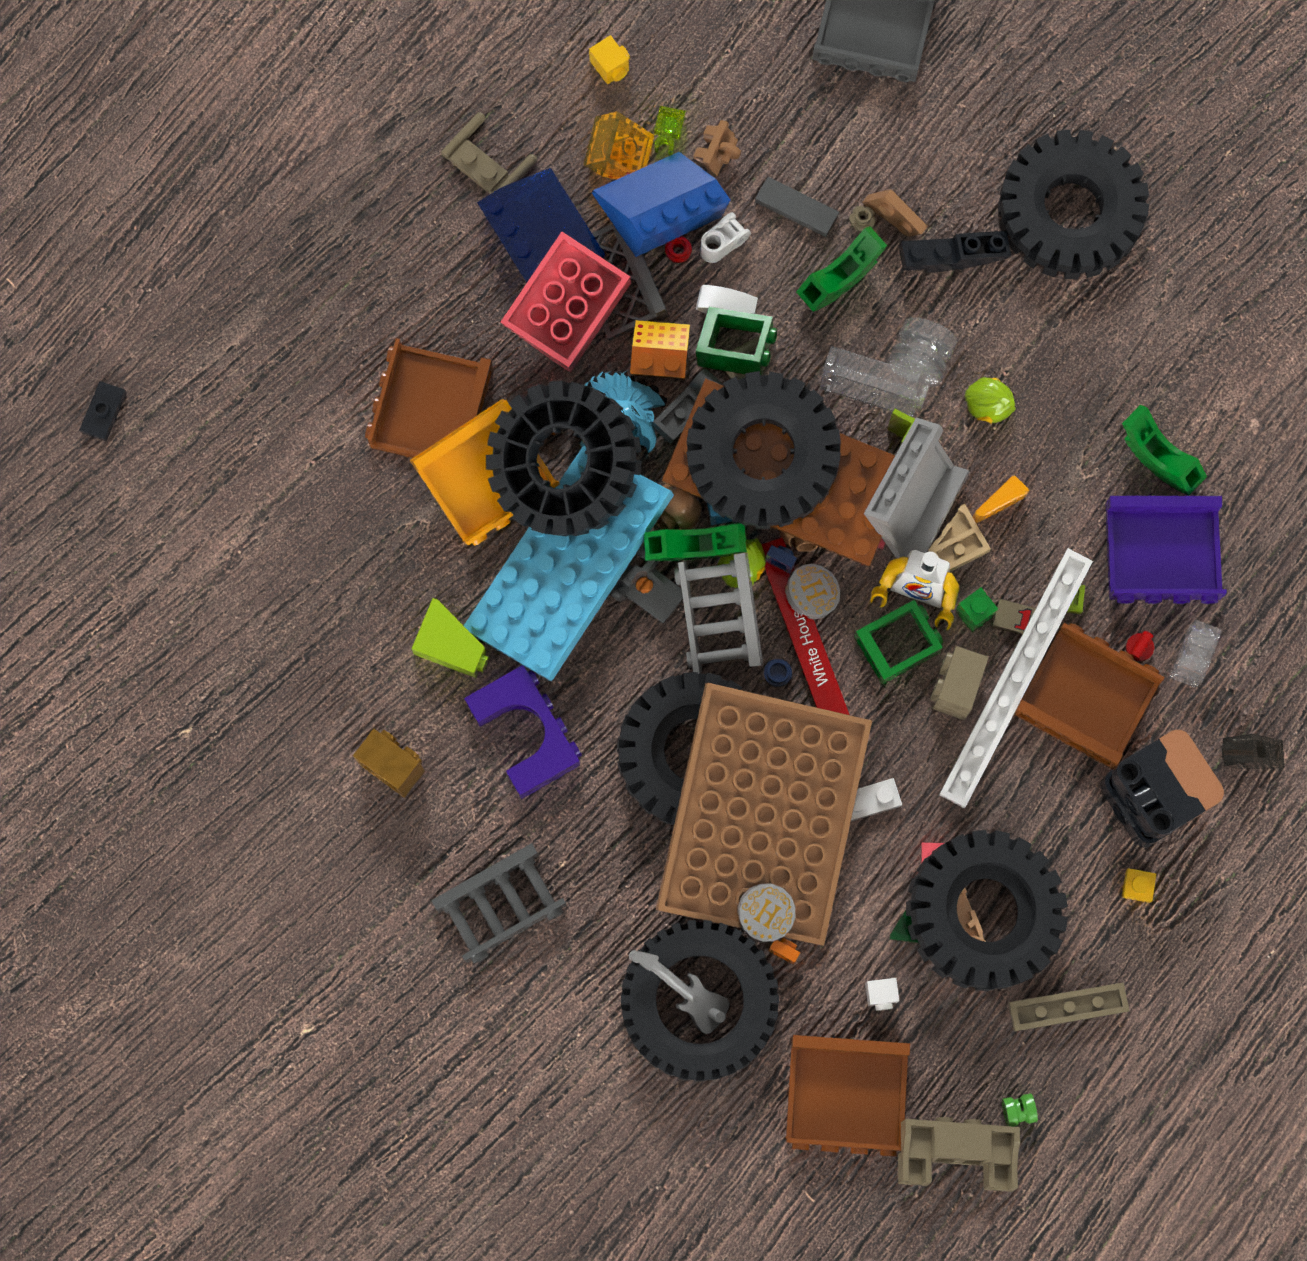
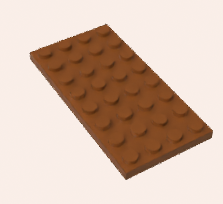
M706 378L662 479L663 483L700 498L702 497L698 493L695 483H693L688 467L686 454L688 430L692 426V418L697 408L703 406L705 398L714 389L718 391L724 387ZM763 423L755 424L745 429V434L741 433L734 444L737 454H733V458L740 470L745 469L744 474L758 480H762V477H765V480L780 476L782 474L781 470L783 468L787 470L794 458V454H791V449H794V445L787 433L782 434L783 429L768 423L763 426ZM840 433L841 456L835 482L829 489V494L821 504L818 503L814 507L813 512L803 519L799 517L793 520L792 524L779 527V525L770 527L870 567L882 535L878 534L864 515V512L895 455Z

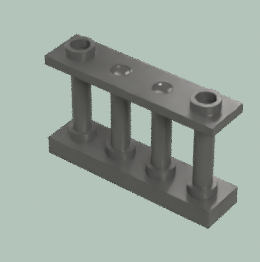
M532 843L431 900L439 913L444 911L451 916L469 949V952L462 955L466 963L472 961L473 964L484 960L489 956L487 951L546 917L551 921L564 913L562 908L567 906L563 898L556 902L554 901L534 866L536 863L534 859L539 857ZM518 868L521 871H525L545 907L532 916L528 914L509 880L511 878L509 873ZM493 882L501 887L520 923L506 931L484 894L486 892L485 887ZM467 897L475 900L495 936L479 945L459 909L461 906L459 902Z

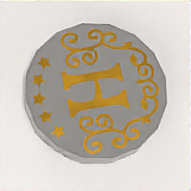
M816 564L802 565L794 570L788 578L785 589L786 597L794 611L800 615L809 616L807 618L810 619L824 618L836 608L840 601L838 581L823 566Z
M771 883L759 884L749 888L741 897L737 907L741 928L750 937L762 942L775 941L784 937L792 928L796 918L795 904L792 897L783 888Z

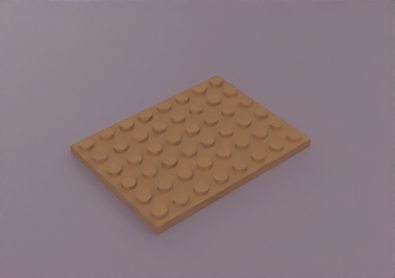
M705 683L656 910L741 928L737 911L741 897L749 888L755 885L771 883L783 888L792 897L795 904L796 918L792 928L784 937L824 946L872 720L712 683Z

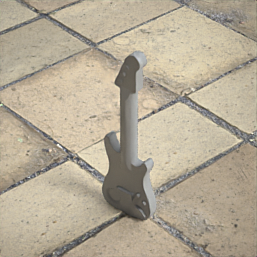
M637 950L630 952V961L639 963L646 970L653 971L685 998L684 1002L676 1004V1008L686 1011L699 1031L709 1034L725 1020V1014L730 1004L728 999L714 992L707 991L695 975L690 973L687 975L690 979V986L688 987L658 961L659 957L657 955Z

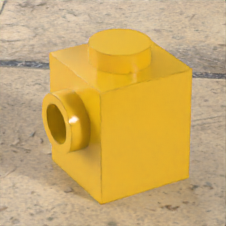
M611 35L589 48V61L607 85L613 81H620L627 75L630 55L623 45L619 47Z

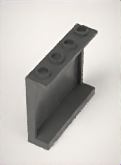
M826 0L812 60H816L823 65L834 64L843 66L850 71H866L878 77L884 75L894 77L901 82H916L935 0Z

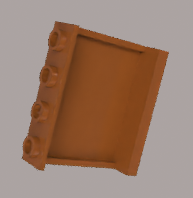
M396 338L394 347L390 346L387 352L386 361L389 362L387 372L383 371L380 377L379 387L382 390L380 397H375L372 412L375 415L373 422H369L367 425L365 438L368 439L372 449L411 458L417 456L482 412L493 372L492 360L481 357L480 362L405 346L401 344L400 339Z
M1064 623L1027 687L1014 715L1105 766L1114 769L1119 764L1123 756L1122 753L1155 691L1165 677L1161 676L1159 670L1148 664L1143 666L1134 661L1135 658L1131 654L1121 650L1117 652L1110 648L1107 641L1099 637H1094L1093 639L1084 634L1085 631L1078 625Z
M793 1035L791 1041L785 1143H792V1149L809 1150L810 1144L821 1145V1151L839 1152V1147H851L850 1153L868 1155V1149L880 1150V1156L897 1157L898 1151H901V1122L905 1120L908 1056L910 1055V1043Z

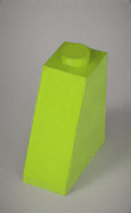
M433 598L412 646L414 655L477 678L479 672H484L489 657L486 656L485 647L439 600Z

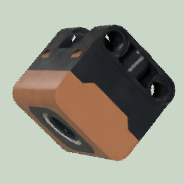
M1173 730L1124 759L1103 777L1100 783V789L1116 817L1123 824L1135 844L1140 847L1151 846L1214 807L1224 796V789L1191 737L1182 730ZM1110 778H1112V779H1111V783H1112V785H1113V787H1114L1115 789H1113V788L1110 786V783H1109ZM1141 830L1145 836L1152 837V839L1144 838L1141 834Z

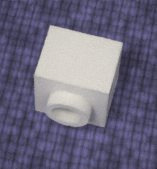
M896 978L873 980L865 983L868 1006H875L876 1011L893 1009V1003L899 1002Z

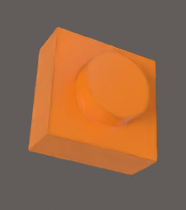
M783 937L780 941H773L768 950L770 953L793 965L800 954L799 951L795 950L797 945Z

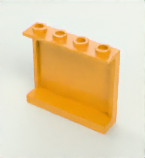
M504 399L499 400L410 459V462L466 545L472 543L476 546L487 538L486 533L494 528L496 530L502 529L511 522L509 518L513 516L511 512H505L497 500L501 496L499 493L492 492L488 478L494 476L493 470L486 469V455L493 454V447L487 445L490 432H498L500 426L495 421L501 411L509 412L512 409L507 400ZM538 454L539 473L543 480L551 482L550 486L555 488L560 483L554 479Z

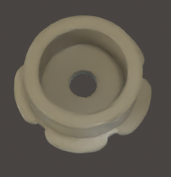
M857 206L849 216L850 224L855 230L860 232L866 227L871 226L872 228L876 222L875 212L870 207Z

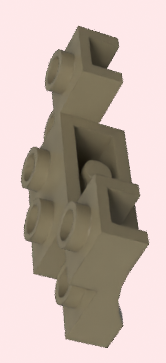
M939 1117L935 1121L905 1119L901 1122L898 1184L927 1186L932 1183V1163L983 1166L984 1190L1013 1192L1018 1189L1017 1164L1020 1127L984 1125L981 1120L968 1119L964 1120V1123L953 1122V1118Z

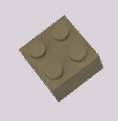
M958 646L955 647L952 653L947 652L939 674L944 675L943 679H938L930 700L935 701L933 710L965 720L972 710L989 657Z

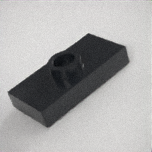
M99 381L79 431L82 434L107 442L127 394L126 390Z

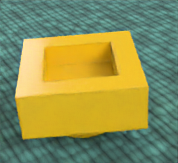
M1130 868L1126 869L1122 898L1151 903L1156 874Z

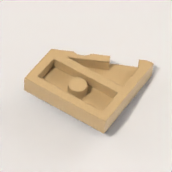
M963 504L950 523L943 529L938 539L928 549V552H934L938 558L948 561L951 572L989 553L991 548L968 508Z

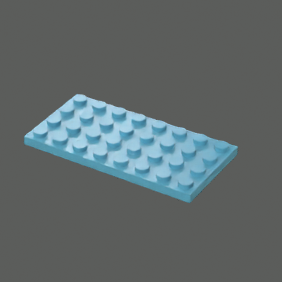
M583 445L559 481L560 484L555 489H562L565 484L571 486L582 476L581 472H584L587 464L585 445ZM634 475L632 483L636 484L637 487L632 498L626 497L623 501L626 505L623 511L618 516H610L608 518L610 523L598 530L590 529L588 534L579 536H558L533 531L529 527L464 624V627L474 637L552 682L644 542V533L652 530L674 494L671 490L642 475Z

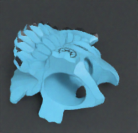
M611 370L608 373H600L598 377L593 376L585 386L605 393V396L614 399L623 408L621 412L631 418L636 428L632 430L633 436L639 437L640 445L645 446L648 453H650L656 444L655 430L651 426L654 421V414L651 410L652 408L665 406L667 398L659 395L658 387L654 385L647 386L645 381L636 382L635 377L628 376L627 371L615 373ZM582 440L581 443H580V446H581V447H583V445H585L584 442H583V440Z

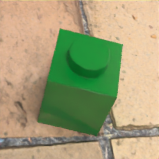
M980 587L961 601L955 611L970 631L974 632L993 618L998 608L982 587Z

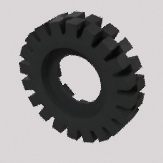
M689 672L678 676L673 675L661 680L639 696L631 706L628 714L625 715L620 727L621 732L617 740V752L619 754V762L617 763L620 775L625 780V787L631 797H634L640 803L639 806L667 824H675L684 779L677 776L666 762L664 753L666 738L670 731L679 723L690 719H698L705 683L742 690L743 687L732 680H723L719 675Z
M986 830L972 831L967 835L962 834L949 840L932 851V854L922 861L917 868L919 873L916 877L912 878L908 892L912 893L911 899L906 902V916H911L912 924L908 926L911 939H917L921 946L916 950L924 962L930 960L934 964L932 968L934 972L942 978H952V984L963 988L975 987V991L1001 990L1031 979L1035 973L1041 972L1051 962L1049 960L1050 956L1057 954L1063 940L1059 939V935L1066 931L1068 917L1062 916V909L1068 907L1066 893H1059L1056 886L1061 884L1062 881L1056 870L1049 872L1045 866L1049 860L1041 851L1033 853L1029 850L1032 845L1031 843L1020 837L1015 840L1010 839V833L997 830L987 833ZM992 879L1006 886L1015 898L1018 911L1016 924L1012 931L1001 940L994 942L980 941L969 935L960 924L957 915L959 895L969 883L975 880Z

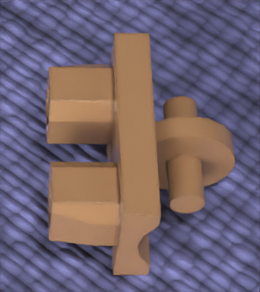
M720 120L718 126H706L703 138L710 145L708 149L697 148L693 156L697 165L705 167L710 175L716 177L723 163L728 164L730 159H738L741 155V150L736 147L738 139L735 138V134L728 128L729 123Z

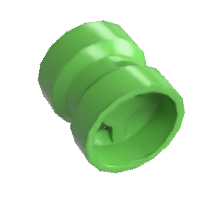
M1031 1093L1021 1095L1019 1099H1013L1012 1097L1002 1099V1110L1007 1126H1018L1019 1122L1024 1121L1028 1124L1038 1122L1037 1109Z

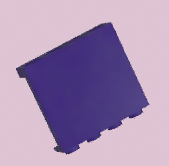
M1110 496L1108 498L1105 508L1109 600H1117V603L1120 604L1133 603L1134 600H1145V603L1158 604L1162 600H1173L1175 604L1190 603V600H1201L1203 604L1218 603V600H1221L1227 594V589H1222L1218 511L1222 508V496Z

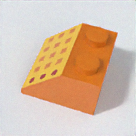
M636 320L630 374L685 380L690 325Z

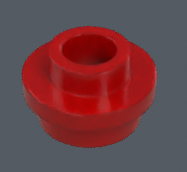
M680 236L667 242L665 245V254L672 262L682 263L691 256V243L684 237ZM680 247L683 249V252L676 254L673 250Z

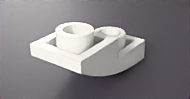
M702 285L696 310L707 314L710 306L755 314L758 298L729 288Z

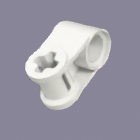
M731 212L704 233L701 239L700 255L706 262L716 263L733 249L741 246L749 238L751 232L749 229H744L736 220V215ZM713 243L719 248L712 250L706 245Z

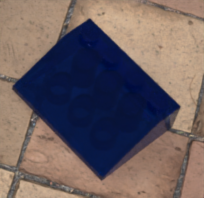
M551 168L501 187L477 202L526 283L561 232H564L601 258L606 256Z

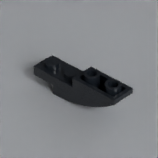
M1007 231L955 234L953 238L901 241L898 245L903 271L924 269L925 273L944 272L985 265L1011 257Z

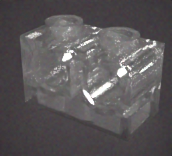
M1195 619L1187 629L1170 678L1195 688L1202 683L1222 630Z

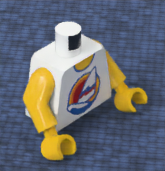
M912 550L907 557L902 556L891 560L879 581L881 585L872 589L870 602L872 603L874 597L880 596L882 597L880 607H884L887 603V589L891 588L890 591L938 608L943 607V610L939 612L935 620V626L938 627L940 620L944 619L948 622L947 630H949L954 621V615L951 610L955 609L959 592V584L954 575L950 573V563L938 558L934 552L923 553L917 550Z

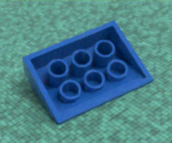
M680 152L592 191L593 196L635 257L721 218L730 202V198L718 181Z

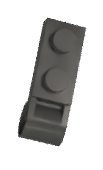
M706 368L693 379L690 385L651 424L670 444L682 434L705 378L723 385Z

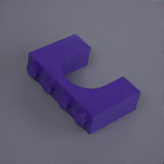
M524 665L464 698L480 727L512 710L529 711L536 715L543 723L545 737L540 749L531 757L506 770L521 799L579 767L580 761L578 758L582 756L575 742L569 743L564 734L568 731L561 718L555 719L550 710L554 707L547 694L541 695L536 688L540 684L532 670L527 672Z

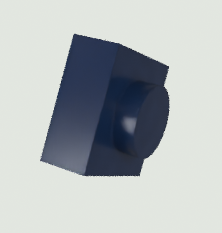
M771 545L766 555V562L790 574L795 566L797 557L793 556L794 553L786 547L778 546L777 548Z

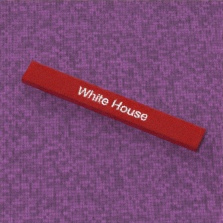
M782 538L761 544L765 557L771 545L777 548L778 546L786 547ZM766 562V569L764 571L815 707L850 715L814 619L798 614L788 603L785 589L790 574Z

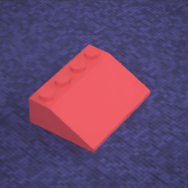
M561 232L501 320V324L571 373L631 285V278L564 232Z

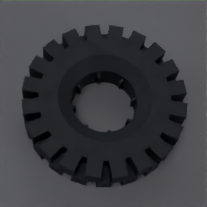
M1070 130L1057 131L1054 139H1051L1046 134L1037 138L1033 147L1028 144L1018 154L1017 160H1013L1007 170L998 202V216H1002L1000 222L1001 230L1007 231V235L1010 236L1009 246L1017 255L1022 251L1025 254L1023 262L1033 269L1037 264L1044 266L1043 274L1055 277L1057 272L1061 271L1064 272V279H1078L1080 274L1084 272L1087 278L1100 275L1104 267L1109 271L1120 263L1123 256L1126 257L1145 226L1144 223L1149 211V204L1146 203L1149 197L1147 182L1141 183L1144 173L1138 162L1133 165L1129 164L1132 155L1124 147H1120L1117 151L1113 150L1111 147L1114 140L1104 135L1101 136L1098 142L1092 140L1093 132L1079 130L1077 137H1072ZM1077 184L1082 186V188L1085 187L1095 196V202L1099 204L1100 215L1097 214L1094 219L1095 223L1086 228L1068 229L1063 227V225H1058L1051 219L1049 210H1046L1045 198H1048L1051 193L1050 190L1058 185Z
M759 371L745 373V378L737 380L734 377L723 382L724 387L718 391L714 389L705 398L703 406L697 408L692 418L693 423L688 430L686 441L688 467L700 496L705 503L708 502L712 506L713 511L723 518L726 516L732 519V522L735 524H743L745 527L753 525L756 526V529H770V526L774 525L783 527L792 524L793 520L799 517L803 519L813 512L814 507L818 503L821 504L829 494V489L834 484L839 469L841 456L840 433L836 427V419L830 407L827 408L823 403L824 399L814 389L810 391L806 388V383L794 377L791 380L783 378V373L770 371L769 375H760ZM763 423V426L766 423L776 425L783 429L782 434L787 433L793 442L794 449H791V454H794L793 461L787 470L783 468L781 470L782 474L776 478L765 480V477H762V480L751 478L744 474L745 469L740 470L734 461L733 454H737L734 444L741 433L745 434V429L755 424Z
M552 381L549 382L548 386L538 384L527 389L528 395H517L509 402L512 409L509 412L501 411L495 421L500 428L497 433L490 432L487 443L488 446L493 447V454L486 455V469L493 470L494 475L488 478L492 492L499 493L501 496L497 500L505 512H511L513 514L512 519L519 524L531 527V530L543 534L579 536L588 534L590 529L598 530L609 524L608 518L610 516H618L626 507L623 503L626 497L632 498L637 487L636 484L632 483L634 475H640L642 461L636 460V453L641 452L639 437L633 436L632 430L636 428L631 418L621 412L623 408L614 399L605 396V393L574 382ZM561 429H571L574 431L573 435L581 437L586 446V468L584 472H581L582 476L571 486L565 484L562 489H555L550 486L551 482L543 480L539 473V463H537L538 451L540 446L544 444L542 442L553 432L561 433Z

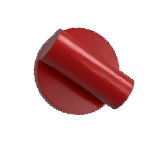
M1147 631L1132 635L1126 642V652L1131 654L1135 661L1141 662L1149 659L1154 652V643L1152 641L1154 636Z

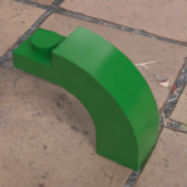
M871 226L864 228L840 257L824 269L810 274L796 293L813 312L829 305L856 285L877 264L876 259L886 249L887 244Z
M1139 405L1122 423L1127 433L1124 440L1131 451L1143 465L1170 487L1189 496L1207 478L1198 458L1179 450L1165 438L1147 407Z
M743 524L691 530L663 529L644 533L646 561L707 559L747 552L745 525Z

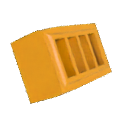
M1015 475L1010 477L975 511L973 515L974 521L976 523L981 522L1024 499L1029 489Z

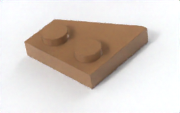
M891 189L868 194L862 202L906 236L921 235L928 227Z

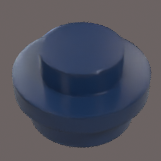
M782 659L771 660L764 669L765 680L774 687L785 686L792 677L791 666Z

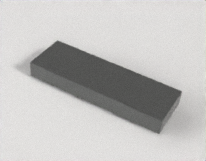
M767 177L755 198L756 203L824 237H827L839 215V211L770 177Z

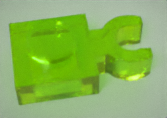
M665 106L659 107L654 128V134L660 135L654 142V151L658 153L659 147L662 144L669 146L668 155L674 153V140L672 138H681L686 111Z

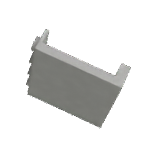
M917 417L864 512V515L878 534L882 535L883 541L896 558L907 557L912 550L923 553L928 552L970 473L969 470L954 466L938 440L944 431L941 425Z

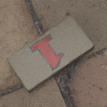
M999 599L998 611L994 616L992 627L1022 635L1036 608Z

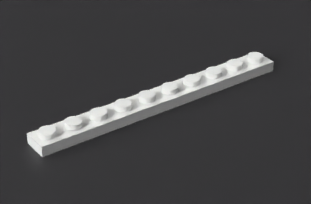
M1069 548L1065 551L939 794L940 796L962 808L966 807L1093 562L1092 560Z

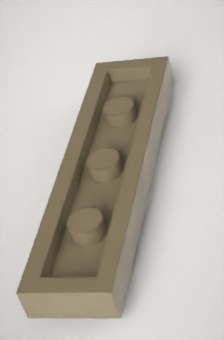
M1124 982L1008 1003L1014 1032L1129 1012Z

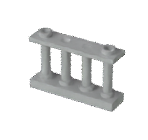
M748 553L734 554V560H731L730 564L688 569L687 561L678 562L679 568H675L674 573L676 584L681 585L691 651L686 653L688 668H693V672L700 674L702 673L701 664L743 658L744 661H749L750 667L762 665L763 658ZM726 575L737 577L738 588H735L734 592L692 597L691 580ZM730 603L741 605L742 616H738L737 620L696 625L694 608ZM733 631L745 633L746 644H742L740 648L704 653L699 651L697 636Z

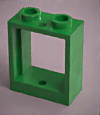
M709 306L695 351L697 366L740 374L759 371L760 375H762L764 367H768L770 363V345H774L777 338V328L773 326V317ZM720 327L761 333L755 355L715 349Z
M915 599L855 632L854 639L881 685L940 654L943 648L941 645L943 644V639L937 629L932 630L927 622L929 620L927 611L922 605L918 606ZM911 613L930 647L890 668L871 634Z

